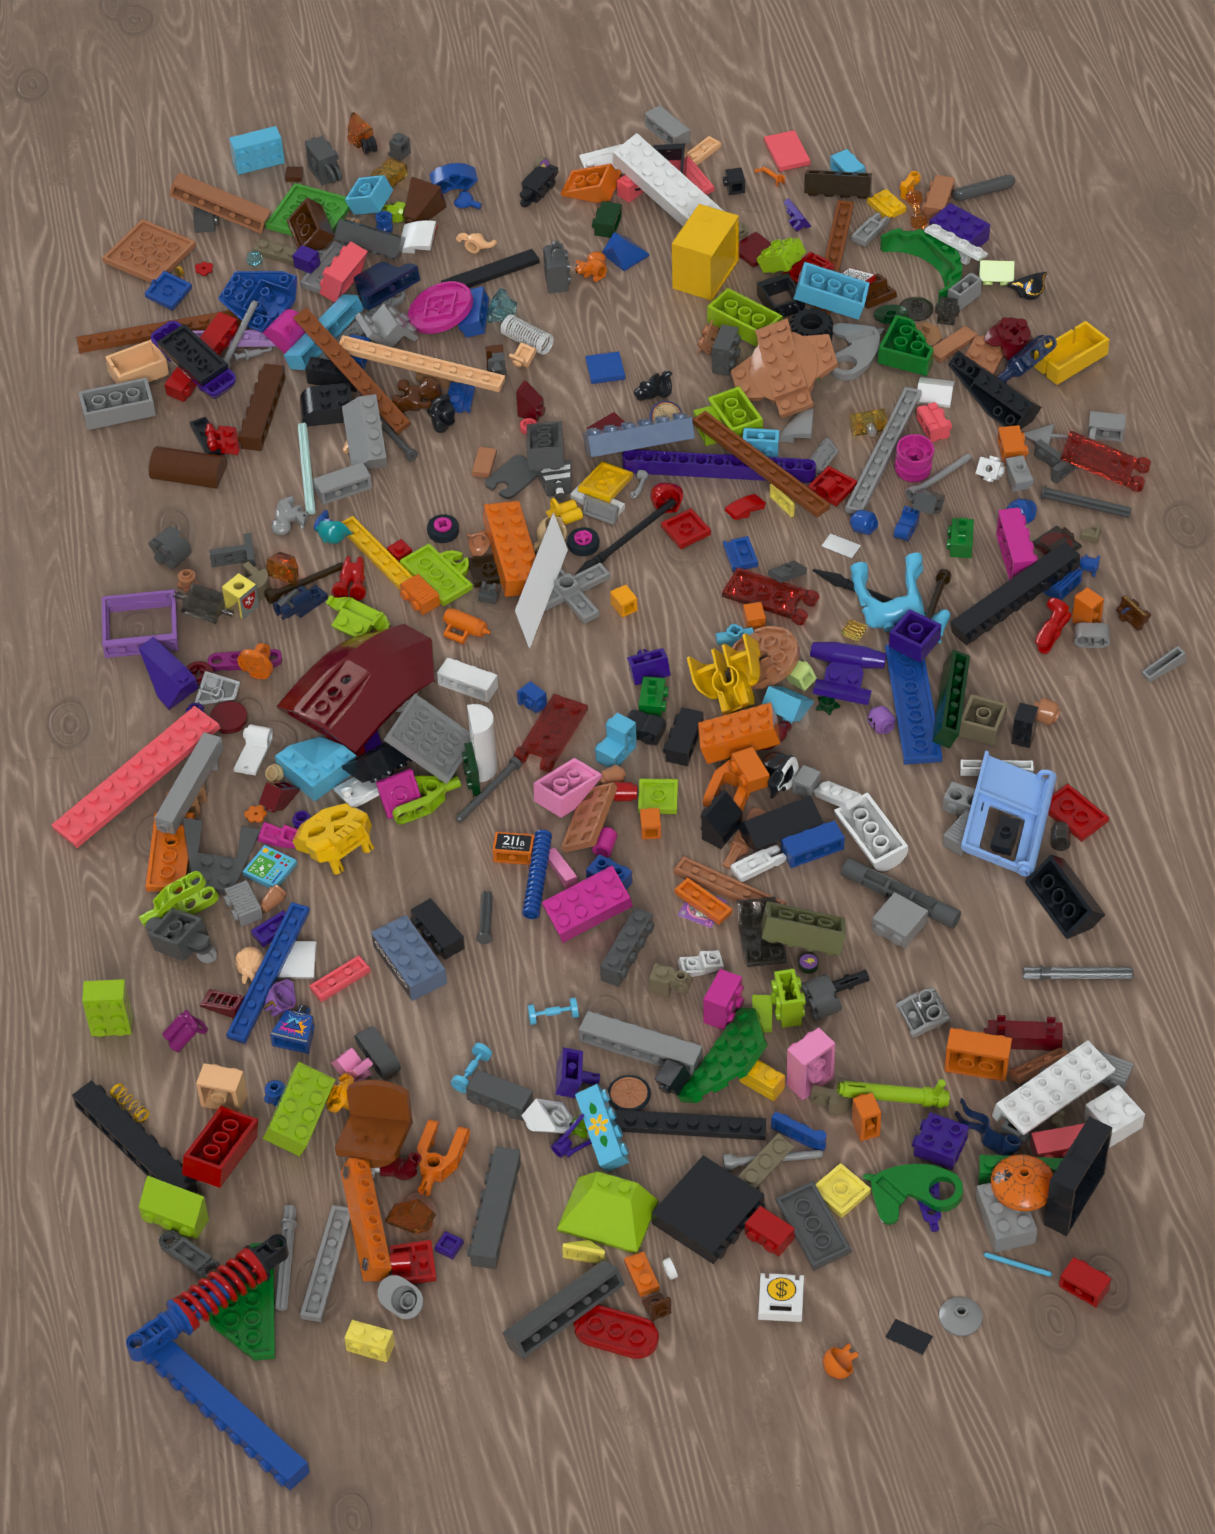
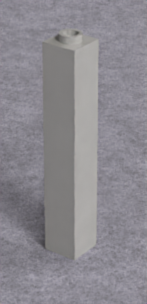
M203 732L154 817L157 830L175 835L223 751L221 737Z

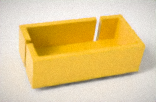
M1084 321L1074 327V330L1071 329L1056 338L1057 344L1054 350L1033 367L1043 375L1046 374L1048 379L1058 385L1108 355L1110 339L1090 323ZM1052 341L1044 346L1046 348H1050L1052 346ZM1037 350L1034 352V360L1039 357Z

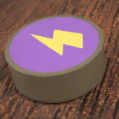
M540 156L535 161L534 169L540 166L546 168L550 164L549 159Z

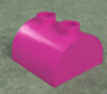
M291 309L284 310L263 332L284 354L305 334L293 319L298 312Z

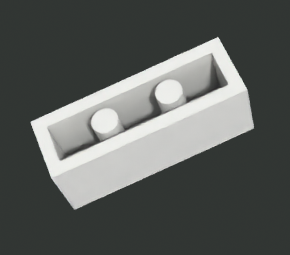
M448 657L437 672L438 685L487 703L498 688V677L496 674Z

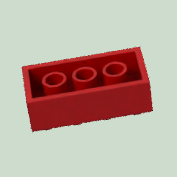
M220 1106L183 1155L182 1175L221 1188L256 1140L258 1119Z

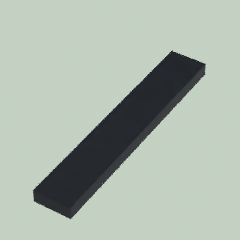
M530 249L441 280V283L449 281L460 282L470 288L539 264L540 261L534 250Z

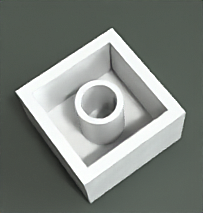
M1117 1085L1085 1105L1084 1119L1087 1121L1090 1116L1113 1127L1109 1146L1111 1147L1143 1128L1145 1113Z

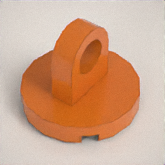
M259 643L254 650L245 649L241 651L237 658L241 670L249 672V676L252 678L267 679L273 672V664L269 660L270 646L268 644Z

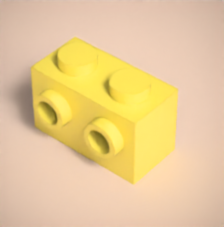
M355 1320L351 1321L344 1337L346 1351L388 1362L395 1345L393 1331Z

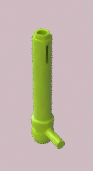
M940 1079L934 1088L928 1086L917 1088L846 1080L838 1082L837 1094L847 1098H856L861 1094L873 1093L878 1101L919 1104L922 1107L929 1108L934 1106L939 1109L948 1107L950 1093L944 1089L946 1082L943 1079Z

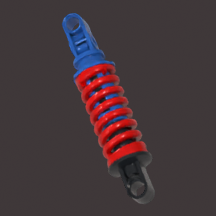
M274 1234L256 1248L246 1245L235 1255V1259H228L225 1265L217 1267L216 1272L208 1273L207 1279L201 1278L197 1285H191L188 1288V1292L182 1291L175 1298L169 1299L166 1303L168 1309L164 1313L160 1312L157 1314L155 1319L147 1322L142 1328L129 1335L126 1339L130 1359L136 1362L143 1361L153 1352L164 1347L170 1340L178 1338V1334L182 1332L190 1336L192 1332L200 1327V1319L204 1322L210 1320L209 1312L216 1316L219 1314L218 1306L226 1309L229 1306L228 1299L232 1302L238 1300L235 1290L240 1295L245 1296L247 1288L244 1284L254 1289L257 1284L268 1281L271 1278L269 1270L285 1261L289 1256L286 1238L281 1234Z

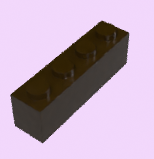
M806 170L804 193H808L809 196L824 194L826 197L841 195L843 198L857 196L859 199H866L871 195L872 173Z

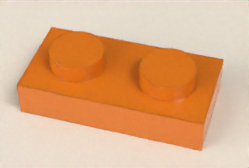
M644 1251L624 1258V1264L639 1297L660 1291V1286Z

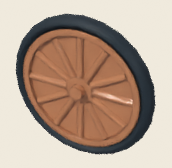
M633 1075L618 1077L608 1088L609 1102L618 1110L639 1111L648 1104L651 1097V1090L646 1081Z

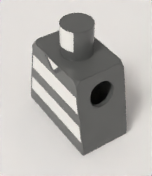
M571 460L564 461V467L558 470L548 468L538 471V479L546 496H555L556 500H563L566 494L572 492Z

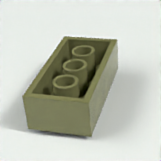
M767 901L761 921L762 939L769 943L779 942L784 943L788 947L798 946L811 952L816 950L824 952L829 956H840L846 937L845 918Z

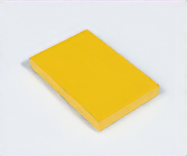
M601 461L578 486V492L610 503L633 478V472Z

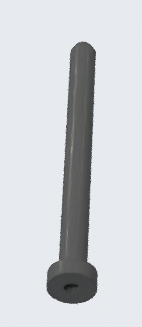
M380 416L382 429L403 450L406 459L414 461L418 456V452L415 449H410Z
M512 757L509 760L510 764L457 815L456 821L462 822L515 769L519 770L522 767L521 761L516 757Z

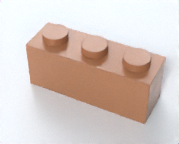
M935 175L934 181H931L929 185L930 192L927 191L926 202H923L922 205L925 220L932 219L950 203L955 178Z

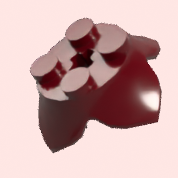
M1004 317L988 330L984 341L990 346H1001L1003 355L1010 360L1033 337L1025 319Z

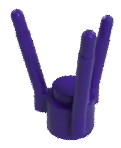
M581 1114L574 1123H570L569 1129L551 1144L552 1151L558 1157L562 1158L566 1155L569 1158L573 1153L592 1144L591 1139L571 1149L572 1142L568 1138L584 1118V1114Z

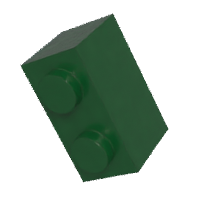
M602 201L600 208H597L596 219L594 218L592 221L595 236L611 238L613 233L617 231L622 218V204Z

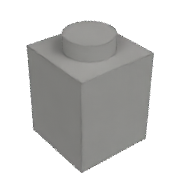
M803 765L793 779L792 793L804 798L812 797L814 794L813 790L820 785L821 772L815 768Z

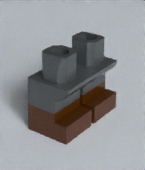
M503 344L485 346L487 371L505 375L506 380Z

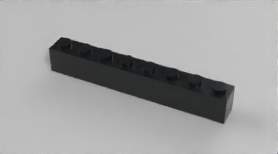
M1065 541L951 621L952 633L965 645L976 641L979 636L990 631L993 626L1004 621L1013 612L1020 610L1026 603L1033 601L1036 596L1043 591H1047L1053 584L1061 581L1070 572L1077 570L1080 566V554Z
M91 1080L72 1094L75 1107L145 1175L193 1193L198 1192V1180L182 1175L183 1164L178 1159L174 1160L166 1147L162 1148L152 1134L148 1135L140 1122L132 1120L130 1113L126 1109L122 1110L115 1098L108 1097L101 1085L97 1086Z

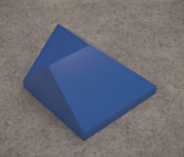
M616 232L613 233L602 251L608 260L623 271L649 257L647 251L628 237Z

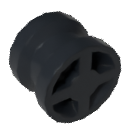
M370 136L369 139H360L364 155L371 151L377 152L374 136Z

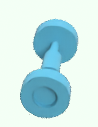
M576 997L569 998V1007L545 1008V1011L535 1012L534 1004L527 1005L530 1025L537 1024L536 1016L545 1014L546 1016H552L571 1010L572 1018L579 1017Z
M476 1043L473 1046L472 1053L476 1058L470 1062L464 1071V1077L455 1075L450 1082L452 1087L461 1093H466V1087L469 1084L467 1078L474 1073L479 1065L478 1061H489L492 1056L490 1048L482 1043Z

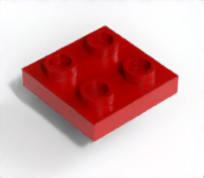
M828 466L808 485V488L828 503L837 507L855 489L858 481Z
M431 1240L389 1246L392 1275L403 1277L412 1284L437 1281Z

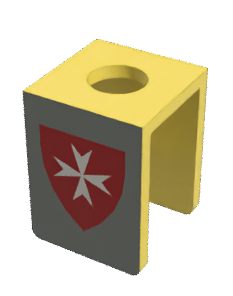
M238 573L222 586L225 607L229 609L238 602L242 619L259 607L256 584Z

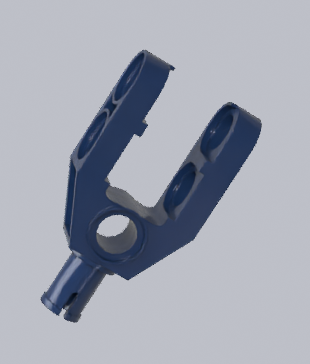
M1051 335L1036 336L1005 364L1006 369L998 377L1005 382L1012 377H1020L1054 350L1057 344L1056 339ZM1048 338L1052 340V346L1050 348H1046L1044 346V340L1046 341V344L1050 342ZM1037 350L1039 357L1034 360V352Z

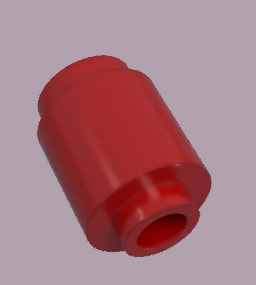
M614 782L618 787L614 801L632 802V800H637V784H633V782Z

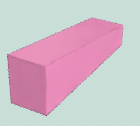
M555 847L550 849L548 863L564 888L568 889L576 885V874Z

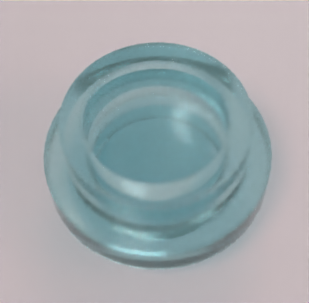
M251 251L247 254L246 262L250 266H258L263 262V257L258 251Z

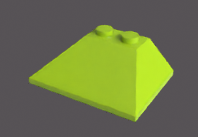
M602 1172L580 1176L562 1215L557 1231L637 1254L651 1222L652 1212L657 1207L658 1199L639 1183Z

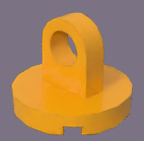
M347 1073L338 1078L341 1082L339 1085L335 1084L332 1087L326 1102L327 1110L332 1113H337L342 1107L349 1110L347 1088L350 1084L354 1083V1078Z

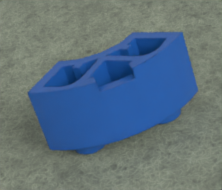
M465 163L443 165L437 167L429 174L431 183L441 186L443 194L453 189L468 191L478 181L475 167Z

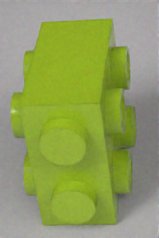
M800 238L776 239L756 259L763 273L786 272L792 268L794 263L802 259L801 257L806 253V250Z
M795 969L775 971L774 980H771L772 1004H776V1021L780 1020L781 1028L802 1025V1017H805L804 993H800V976L796 977Z

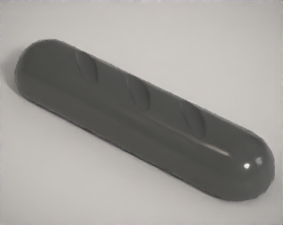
M1004 175L959 187L952 191V196L957 201H963L1008 189L1014 185L1015 177L1013 175Z

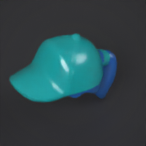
M324 510L314 523V530L318 532L323 543L338 544L346 536L353 535L345 524L329 519L327 510Z

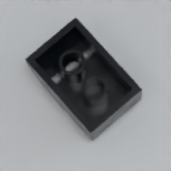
M350 383L312 386L305 389L300 395L302 423H306L307 427L344 423L342 406L352 401Z

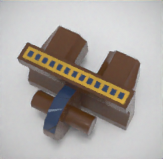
M1126 595L1122 596L1121 603L1116 609L1120 614L1119 620L1122 622L1127 621L1137 631L1142 630L1144 623H1147L1151 617V613L1140 609L1139 603L1135 599L1131 600Z

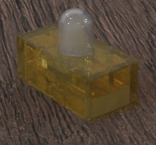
M884 408L850 414L849 427L853 437L865 434L872 438L876 437L878 432L884 430L888 417Z

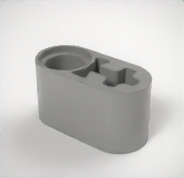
M1078 623L1074 626V643L1076 646L1084 648H1105L1110 644V627L1105 623Z

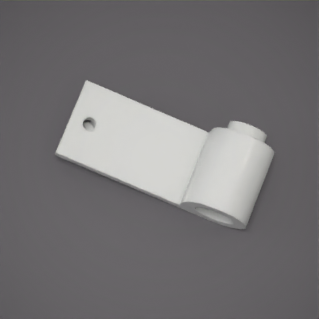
M250 724L248 728L245 727L243 738L246 740V745L234 767V772L256 776L271 745L273 729Z

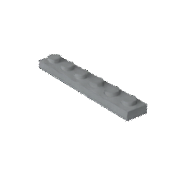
M332 1205L301 1309V1319L322 1322L351 1223L348 1207Z

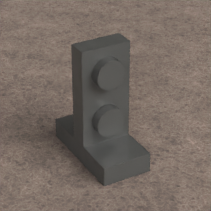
M1041 439L1035 442L1034 455L1052 468L1051 481L1055 484L1080 467L1082 453L1075 450L1066 457Z
M251 533L243 534L244 545L209 550L212 567L248 561L253 566H256Z

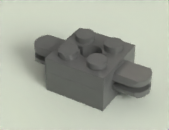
M323 136L306 140L307 165L320 185L323 186L341 181L342 175L337 164L339 157L336 150L332 149L330 142L326 141Z
M171 908L162 919L153 917L146 923L148 936L154 950L185 961L193 952L204 955L212 949V943L202 918Z

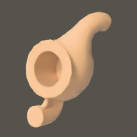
M460 233L456 237L458 242L465 240V248L474 254L478 253L481 249L492 248L497 244L496 240L491 242L485 241L480 233H472L470 235Z

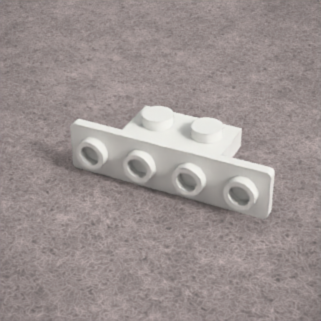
M932 224L924 230L925 233L955 248L960 254L961 263L965 265L970 263L971 258L980 261L988 255L982 248L976 247L967 240L957 237L954 233L944 230L940 225Z

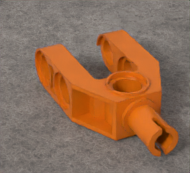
M730 759L715 770L705 792L703 806L709 807L714 797L718 795L721 785L727 783L738 787L733 800L743 812L751 793L747 794L744 788L740 787L737 776L730 770Z
M428 1120L417 1146V1153L422 1157L419 1163L422 1181L418 1187V1192L421 1195H424L426 1190L425 1196H429L435 1181H444L458 1168L469 1140V1128L460 1126L457 1128L447 1155L442 1156L438 1153H429L431 1146L435 1144V1136L440 1122Z

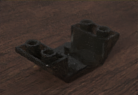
M776 897L736 901L739 936L746 967L787 963L785 946L782 943H769L762 939L761 921L766 902L777 903Z

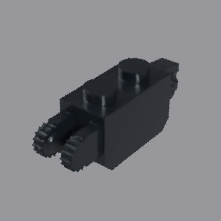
M551 164L546 168L536 167L521 182L522 192L520 197L522 200L520 205L522 207H528L533 202L538 203L555 186V177L559 173L558 167Z

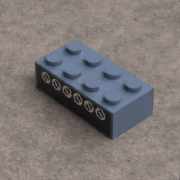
M406 915L371 932L373 947L411 1001L447 984L445 968Z

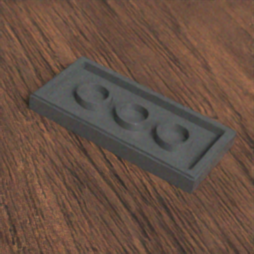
M814 1181L775 1198L786 1222L795 1228L794 1236L813 1271L852 1253L848 1242Z

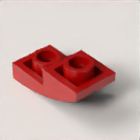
M752 494L734 501L725 507L724 511L731 518L740 520L749 518L751 511L765 509L766 502L756 494Z

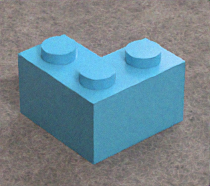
M616 713L606 722V738L599 742L595 748L596 761L608 768L615 764L620 766L637 747L636 722Z

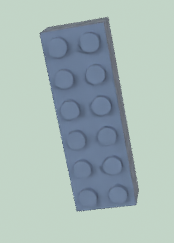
M683 412L673 413V417L662 415L655 417L656 420L645 418L638 420L639 423L623 422L618 427L607 425L602 430L597 428L587 429V432L582 433L585 453L590 457L694 439L692 417L683 414Z

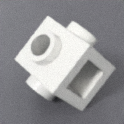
M991 455L989 458L980 457L975 474L984 476L983 480L993 482L994 479L999 480L1004 475V463L999 462L1000 458Z

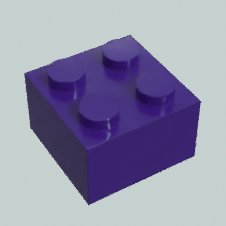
M909 609L890 631L889 648L921 663L940 641L942 624Z

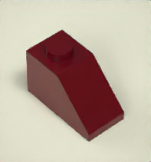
M523 380L516 391L518 417L524 419L532 418L537 422L545 413L544 399L527 381Z
M286 781L266 782L259 804L265 806V810L273 813L284 810L299 793L300 788Z

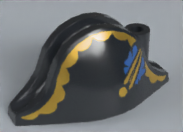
M1047 271L1020 278L1008 283L1007 286L1015 290L1020 298L1035 300L1044 291V279Z

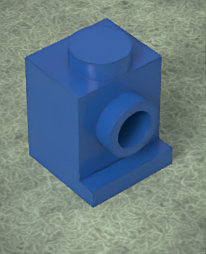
M531 681L517 691L519 705L524 704L527 709H531L535 713L542 711L547 706L546 692Z

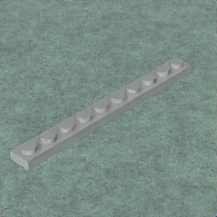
M904 388L845 507V513L853 514L858 510H866L922 396V390Z

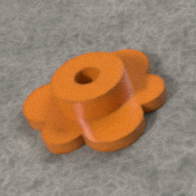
M262 805L250 806L249 810L244 813L245 818L250 823H261L267 815Z

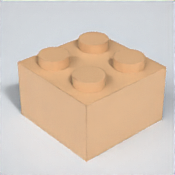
M203 1064L196 1082L201 1107L218 1110L220 1106L241 1113L248 1095L244 1072L237 1068H226L217 1064Z

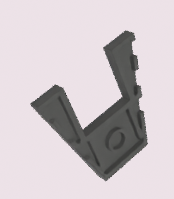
M183 818L182 825L184 827L190 873L194 871L200 872L206 879L205 887L211 886L218 893L225 894V888L238 883L260 834V829L241 826L237 858L198 853L202 820ZM195 878L192 885L199 883L200 878Z

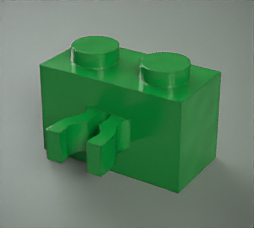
M952 518V525H948L947 536H951V539L947 538V549L950 550V557L972 558L974 519Z
M643 676L639 711L662 718V712H666L667 708L665 697L668 698L669 686H666V678Z

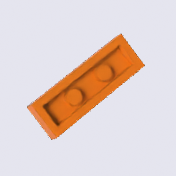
M688 877L674 890L675 895L718 925L732 914L733 909Z

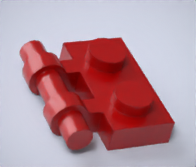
M209 423L206 425L207 445L211 451L220 449L223 454H239L240 449L236 427L218 426V430H216L213 424Z

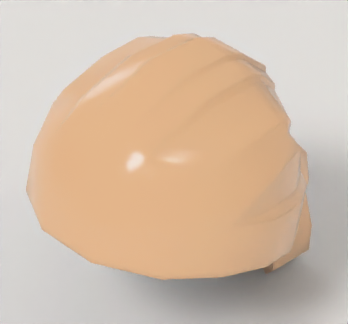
M246 947L236 955L235 965L237 971L242 974L243 984L247 983L248 978L253 981L264 959V954L258 948Z

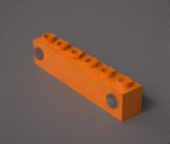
M348 1158L341 1170V1176L362 1278L366 1282H381L386 1278L392 1267L369 1159Z

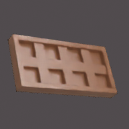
M614 782L593 787L576 807L561 845V849L565 853L596 845L618 788Z

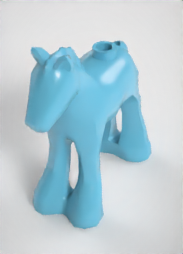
M911 553L905 557L907 595L897 597L885 603L871 596L866 588L869 579L867 563L857 562L850 566L854 590L859 597L861 606L864 607L861 611L869 627L884 628V631L890 632L909 609L923 616L926 615L923 600L916 584L918 577L923 572L921 553ZM943 609L933 615L932 618L933 621L942 624L941 636L951 616L948 610Z

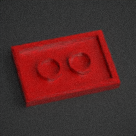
M1069 784L1063 786L1052 796L1048 815L1081 842L1109 822V817Z

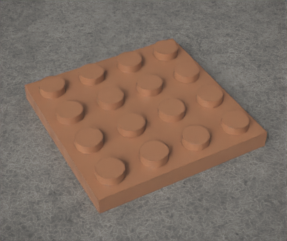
M142 219L102 257V260L105 264L151 283L163 271L170 273L196 247V241Z

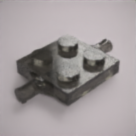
M191 583L186 594L176 590L173 594V598L183 600L182 613L214 624L217 623L218 618L222 614L232 618L235 611L224 607L223 593L195 583Z

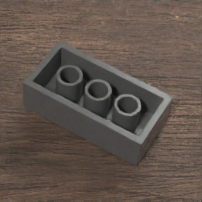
M562 421L527 424V459L529 470L538 472L548 468L558 470L564 467Z

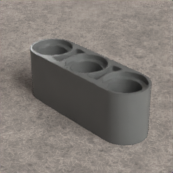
M373 1025L354 1035L358 1047L365 1057L371 1060L373 1063L372 1067L382 1080L401 1070L398 1059Z

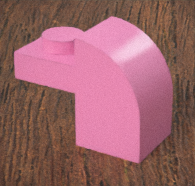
M353 1048L346 1050L331 1062L340 1075L347 1073L353 1076L354 1082L365 1080L372 1074L368 1069L373 1065L369 1058L361 1060Z

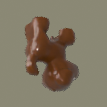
M430 377L424 378L420 385L410 386L408 380L402 379L398 381V390H403L402 397L393 395L392 402L402 413L429 409L432 405L431 401L442 395L439 382Z

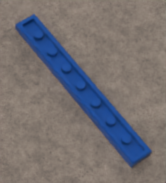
M291 902L226 1034L227 1039L246 1044L265 1005L267 994L276 983L310 913V907Z

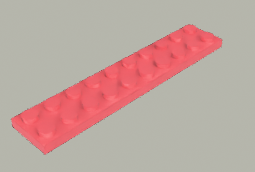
M196 706L192 707L51 825L53 830L74 847H80L191 754L203 732L215 734L220 729L219 724Z

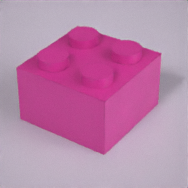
M722 969L718 971L703 999L704 1023L725 1030V1027L732 1023L737 1009L742 1008L744 998L742 997L744 986L742 985L741 976Z

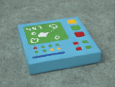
M264 845L243 870V876L268 888L273 887L275 884L280 886L296 867L297 860Z

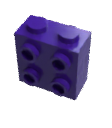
M930 1112L927 1119H923L921 1122L920 1134L915 1135L913 1139L914 1156L953 1170L968 1139L969 1126Z

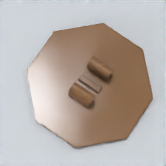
M928 322L915 323L916 328L922 332L929 346L933 347L940 342L942 335L939 327Z

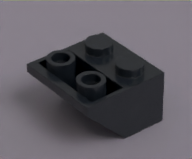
M725 790L716 795L712 800V804L701 813L702 840L722 849L743 822L742 810Z

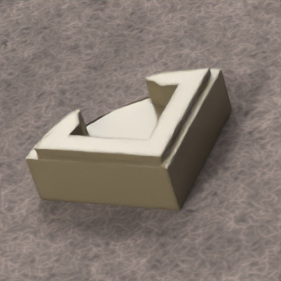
M1092 526L1090 529L1083 530L1079 540L1097 543L1102 526Z

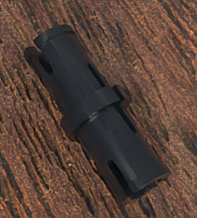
M864 969L852 975L846 974L843 978L832 981L836 989L835 993L846 989L852 990L854 986L869 982L870 979L867 971Z

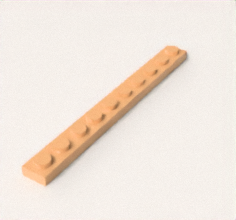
M344 335L339 341V344L352 356L496 392L501 391L506 381L505 375Z

